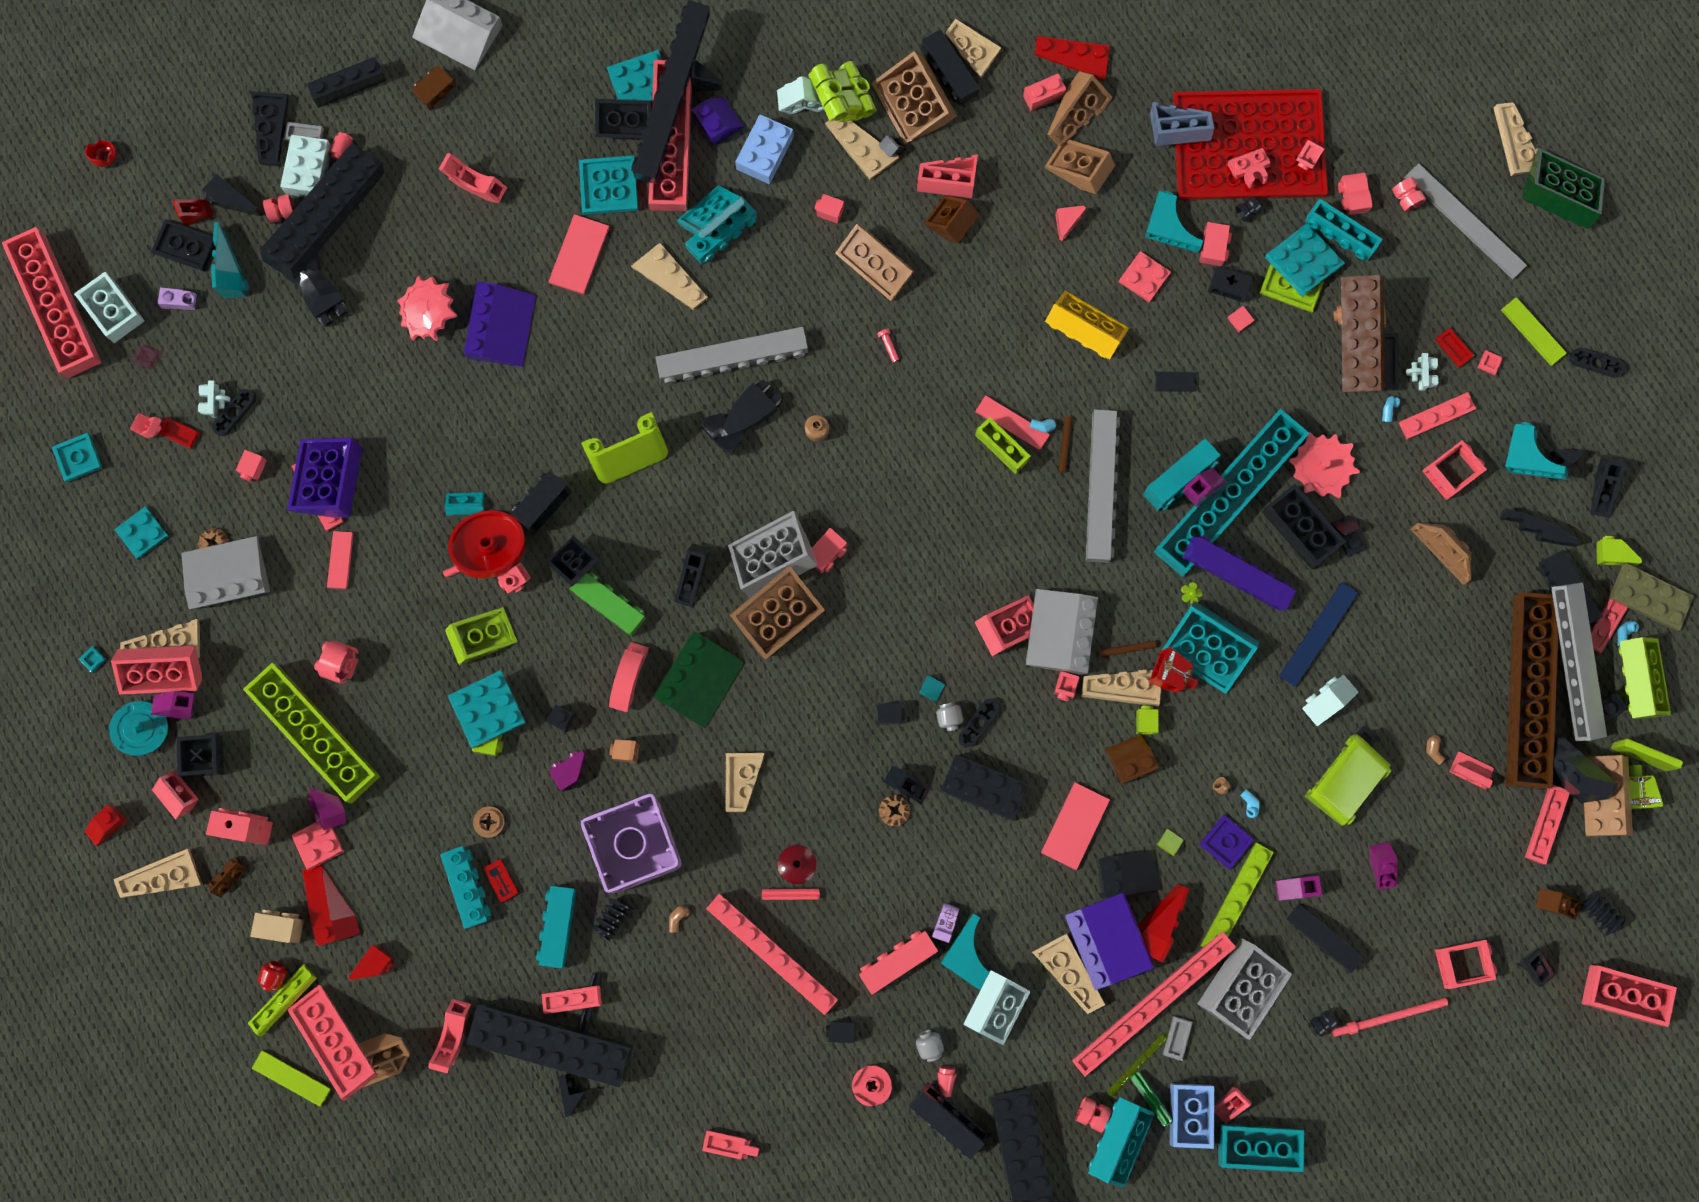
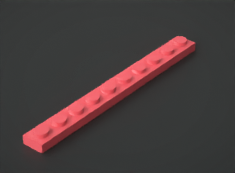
M1221 931L1071 1061L1086 1077L1235 949L1236 946Z

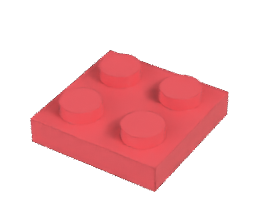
M1140 251L1120 278L1119 283L1147 302H1150L1171 271Z
M315 822L291 835L307 870H311L344 852L333 827L323 830L321 825Z

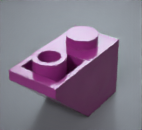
M1211 468L1200 473L1184 488V494L1198 507L1225 484L1226 481Z
M172 691L155 695L151 715L191 720L194 693Z
M576 750L568 755L569 759L562 762L560 760L552 765V769L549 772L560 791L563 792L580 782L587 756L584 751L579 752V750Z
M314 788L309 789L307 803L309 808L315 811L314 819L316 824H320L322 829L326 830L346 823L345 810L339 797Z
M1389 842L1370 846V861L1378 890L1397 886V856Z
M1319 876L1275 881L1278 901L1322 896Z

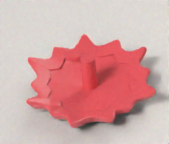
M419 275L416 278L415 284L409 286L406 294L398 299V303L401 305L399 312L402 316L401 326L409 329L410 337L413 341L418 336H421L423 339L430 336L435 341H438L437 330L445 328L446 320L457 317V314L450 308L453 298L446 294L449 283L437 284L434 277L423 280Z
M1309 432L1310 434L1307 436L1306 442L1297 448V457L1289 459V462L1296 469L1293 477L1304 484V493L1315 491L1321 497L1330 493L1340 498L1341 488L1349 484L1350 475L1360 473V470L1353 466L1355 458L1350 454L1353 444H1340L1336 434L1327 439L1325 435L1317 438Z

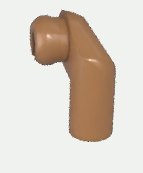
M1433 735L1427 740L1426 752L1440 765L1446 758L1439 752L1440 737Z
M678 906L670 914L669 933L679 932V921L689 915L687 907Z

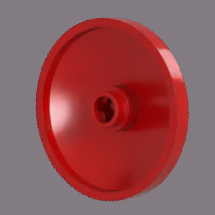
M494 510L481 511L468 516L454 528L449 538L448 552L454 566L463 574L474 578H492L507 572L518 563L524 553L526 540L520 523L511 515Z

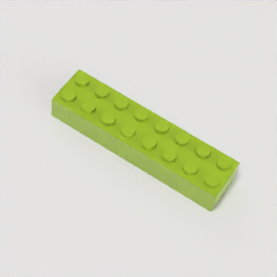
M271 663L243 689L345 802L352 804L381 777L280 666Z

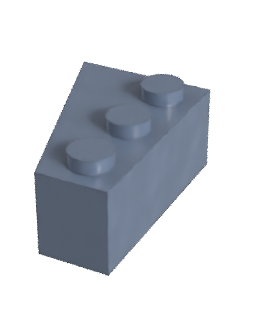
M1152 102L1150 117L1156 146L1211 140L1214 131L1211 112L1191 108L1187 110L1178 109L1174 105L1167 107L1158 105L1157 102Z

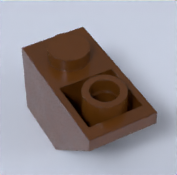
M1540 888L1536 908L1576 920V916L1580 911V901L1562 892Z

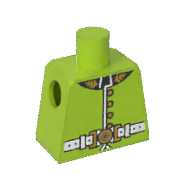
M1641 765L1629 766L1631 809L1663 807L1655 777L1643 776Z

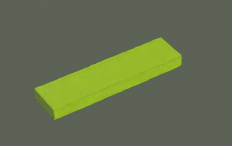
M1517 297L1501 309L1506 317L1551 366L1566 354L1565 350Z
M303 964L248 1022L257 1036L262 1037L317 979L308 966Z
M264 1050L261 1051L252 1067L253 1070L319 1107L323 1105L332 1089Z

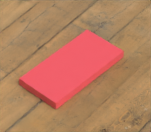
M574 214L548 281L549 284L584 295L607 236L609 226Z
M1074 782L1041 853L1077 870L1110 799Z

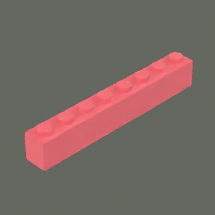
M718 894L706 908L824 1015L838 1001L832 993L721 894Z

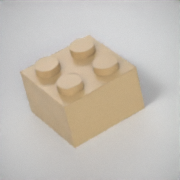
M262 910V913H255L250 937L287 943H300L304 919H299V914L282 913L280 916L279 911Z

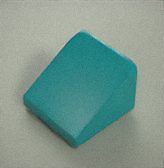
M928 675L919 694L937 702L945 684Z

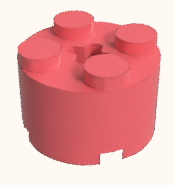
M334 640L331 642L326 641L322 646L320 659L316 661L314 668L318 671L320 677L345 684L347 683L345 682L346 679H351L358 663V659L355 658V653L358 654V649Z

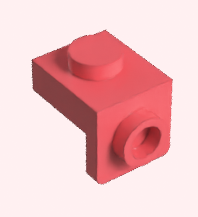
M1307 140L1296 159L1299 161L1298 166L1305 170H1308V168L1313 169L1324 148Z
M138 413L130 429L145 438H151L154 435L157 436L160 432L162 420L157 417L149 418Z
M1060 671L1054 694L1058 695V699L1069 701V699L1074 698L1079 676Z

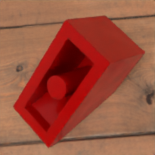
M107 805L91 819L85 833L98 846L128 820L116 806Z
M372 945L348 978L356 980L380 976L384 973L388 974L394 966L392 962L395 958L377 945Z

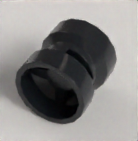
M1251 196L1246 199L1245 203L1236 205L1235 210L1237 214L1240 212L1244 213L1245 217L1241 218V220L1246 222L1252 215H1257L1261 212V206L1257 199Z
M1328 1010L1322 1012L1320 1017H1314L1310 1020L1312 1027L1319 1037L1326 1035L1328 1030H1334L1338 1027Z

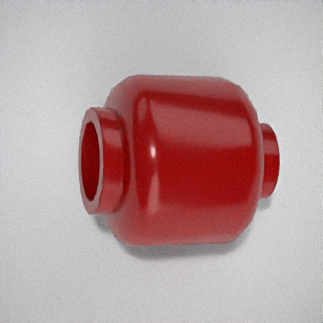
M272 960L262 966L257 980L263 990L272 992L283 986L287 976L285 965L279 961Z

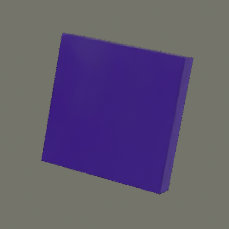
M1223 815L1199 845L1226 868L1231 870L1254 839L1227 816Z

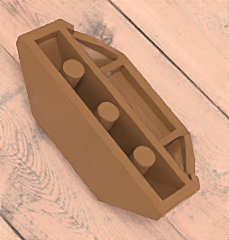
M1417 523L1410 529L1463 585L1471 580L1472 553L1468 550V545L1460 541L1450 527L1442 524Z
M384 1033L359 1043V1046L378 1074L364 1087L401 1073L410 1056V1052L401 1037Z

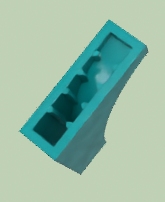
M1159 191L1145 238L1199 253L1203 240L1191 235L1180 223L1176 212L1177 196L1169 191Z
M1527 422L1515 424L1505 465L1507 471L1516 474L1567 480L1568 470L1566 466L1557 465L1549 461L1538 450L1535 426Z
M973 913L940 963L981 991L990 972L983 967L975 952L974 932L980 917Z

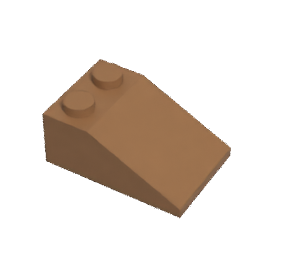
M1068 139L1056 148L1045 168L1077 188L1097 194L1115 164L1110 152Z

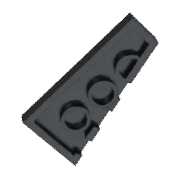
M251 91L258 162L260 165L279 167L289 96L287 94Z

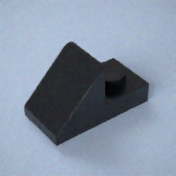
M1554 449L1550 452V455L1557 461L1555 464L1566 466L1568 469L1584 453L1575 450ZM1548 478V479L1552 482V481H1554L1556 478Z
M1349 515L1331 522L1333 528L1346 541L1342 546L1347 557L1366 549L1358 533L1361 527Z
M1624 685L1602 700L1605 723L1622 711L1629 709V696L1626 694Z
M1538 948L1532 950L1517 963L1529 973L1533 982L1539 987L1554 975Z
M568 1074L558 1076L557 1079L565 1117L572 1115L587 1091L571 1094V1090H574L573 1080L568 1078Z

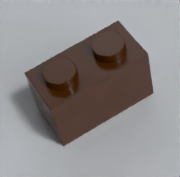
M438 65L429 70L427 76L422 80L417 81L411 90L414 96L430 111L456 87V84Z

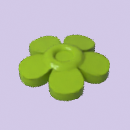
M1191 582L1189 586L1184 585L1181 588V592L1184 593L1182 600L1184 602L1190 600L1191 604L1193 601L1198 603L1197 597L1202 596V590H1196L1197 584Z

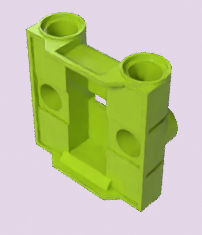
M848 61L841 65L839 70L829 71L825 63L819 64L808 74L829 121H837L838 123L857 121L861 118L869 117L877 111L868 92L870 85L866 79L861 77L854 61Z

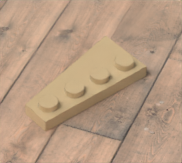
M828 120L825 123L826 127L869 180L899 160L897 155L888 157L880 148V142L852 121L838 123L837 121Z
M660 243L631 266L634 270L693 310L708 299L705 293Z
M185 849L113 879L120 898L203 885L190 849Z

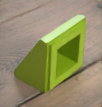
M1166 829L1156 845L1174 856L1183 839L1169 829Z

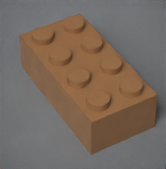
M1623 755L1587 757L1618 784L1610 799L1584 803L1586 836H1633L1628 757Z

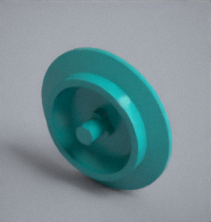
M145 701L128 703L118 709L110 721L109 735L111 741L118 750L132 756L150 754L158 749L166 739L168 733L167 718L151 715L152 703Z

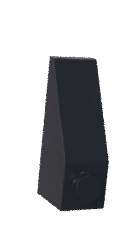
M217 174L202 189L206 195L205 199L211 205L216 203L221 208L256 216L262 215L261 211Z
M1601 455L1596 471L1591 515L1610 518L1626 468V463L1621 458Z
M694 543L688 548L674 602L689 607L693 606L707 565L710 548Z

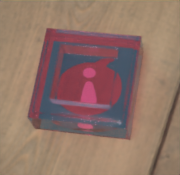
M140 345L132 362L151 369L159 353Z

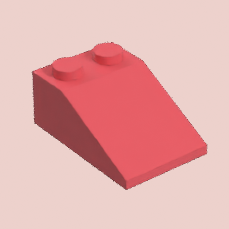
M1029 595L975 621L992 656L1029 638L1034 607Z

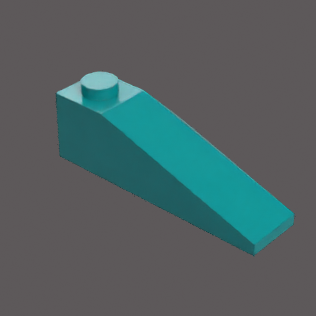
M214 222L213 242L216 250H212V256L215 260V264H212L211 267L212 288L223 299L246 297L245 291H248V282L242 274L223 227L218 222Z

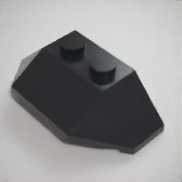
M1557 736L1554 743L1553 779L1580 803L1610 799L1618 783L1563 736Z

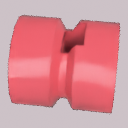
M1414 177L1400 182L1392 189L1396 198L1401 199L1400 205L1404 212L1411 211L1409 207L1412 205L1414 208H1417L1426 201L1422 191L1417 190L1419 186Z
M290 194L279 196L278 200L275 198L263 200L264 210L270 224L280 222L282 218L287 219L293 212L292 207H295Z
M1085 1097L1080 1105L1082 1110H1078L1075 1121L1085 1126L1090 1124L1092 1129L1102 1133L1110 1118L1112 1109L1103 1104L1098 1106L1096 1101Z

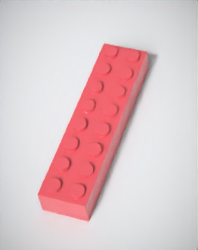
M654 60L653 100L655 92L659 91L661 86L659 85L660 76L665 74L666 71L664 67L666 60ZM692 73L657 183H649L650 211L687 212ZM652 101V109H653V108H654V105H655V102Z
M34 227L2 242L58 373L68 379L101 364L100 357L46 235L40 229Z

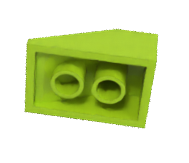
M504 607L452 623L445 629L459 665L517 643Z

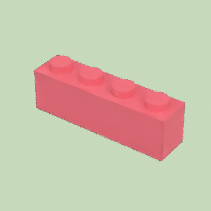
M918 930L910 936L912 940L906 944L904 941H901L893 947L895 951L889 955L885 952L877 957L878 962L874 965H871L869 962L860 968L862 972L859 976L871 995L938 952L926 931L921 933Z

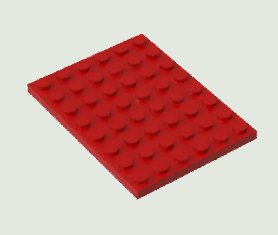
M1321 89L1173 93V105L1176 108L1184 110L1191 108L1211 112L1214 125L1210 141L1175 144L1178 200L1248 199L1251 196L1255 198L1327 196ZM1307 140H1310L1323 147L1324 150L1313 169L1308 168V170H1305L1298 166L1299 161L1296 159ZM1263 148L1270 161V167L1265 168L1268 179L1265 184H1262L1259 179H1255L1253 188L1250 189L1244 180V176L1238 179L1234 178L1228 166V161Z

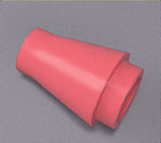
M940 1066L939 1071H937L939 1089L945 1097H951L957 1076L956 1068L951 1066Z

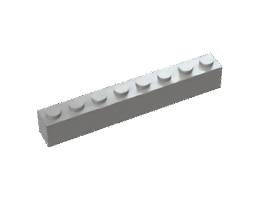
M799 327L656 356L655 358L661 383L673 384L677 379L683 378V380L687 381L694 379V376L697 375L707 377L716 371L727 373L731 371V368L746 369L751 364L756 363L761 366L767 364L770 360L781 362L790 356L801 358L805 356V353H808L804 329Z
M1094 409L1092 413L1086 562L1109 563L1111 558H1114V547H1111V539L1115 538V528H1112V521L1116 519V509H1113V502H1116L1117 499L1114 483L1117 484L1118 473L1114 472L1115 465H1118V454H1115V447L1119 445V435H1116V428L1120 426V417H1117V411Z
M1583 583L1551 587L1575 741H1588L1607 737Z

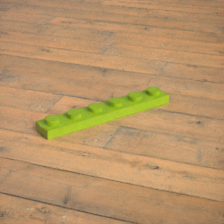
M1258 843L1254 844L1200 945L1201 947H1204L1221 931L1229 937L1274 852Z

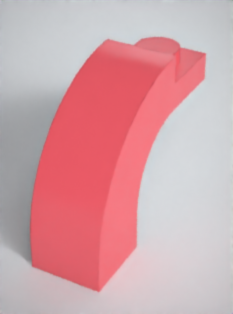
M447 153L439 167V170L447 175L448 179L454 184L490 202L499 203L507 189V186L495 177L486 176L474 171L449 153Z
M630 642L628 649H625L613 683L609 707L628 712L634 698L638 675L648 654L649 647Z
M455 999L451 1000L445 1013L440 1041L429 1062V1069L448 1074L451 1066L455 1064L470 1017V1003Z

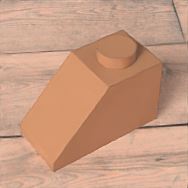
M615 740L614 744L610 746L609 755H612V759L615 761L637 764L640 745L636 741Z

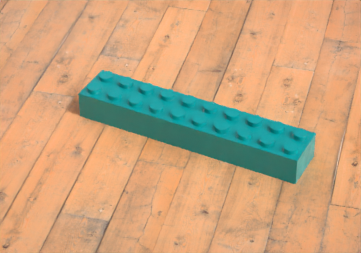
M1280 409L1221 475L1226 483L1198 507L1194 505L1155 549L1154 553L1183 577L1194 565L1182 558L1192 537H1200V535L1207 537L1211 540L1210 543L1212 544L1310 433Z

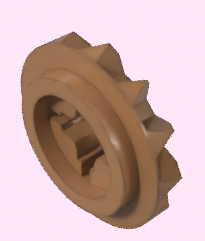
M212 528L205 530L199 536L200 539L197 544L199 549L210 547L211 544L206 541L207 539H215L218 545L228 543L229 539L227 534L221 529Z
M888 796L881 802L879 814L882 821L887 825L900 826L908 820L910 806L901 796ZM900 804L898 811L902 816L894 814L890 818L889 816L891 815V810L889 809L888 805L890 807H895L896 805Z
M491 806L478 810L473 819L475 831L480 836L486 838L497 836L505 824L504 815L501 811ZM490 814L491 820L497 823L491 824L488 831L487 824L481 823V821L487 820Z

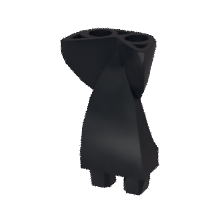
M317 253L295 280H292L283 273L282 275L292 283L300 285L305 301L314 318L327 327L334 322L329 313L335 310L339 317H343L348 313L345 305L346 302L340 293L320 274L321 260L319 253Z
M764 379L757 384L753 382L737 399L729 413L712 415L700 422L706 434L728 456L734 452L741 442L745 430L771 417L783 401L777 392L769 398L765 395L771 386Z

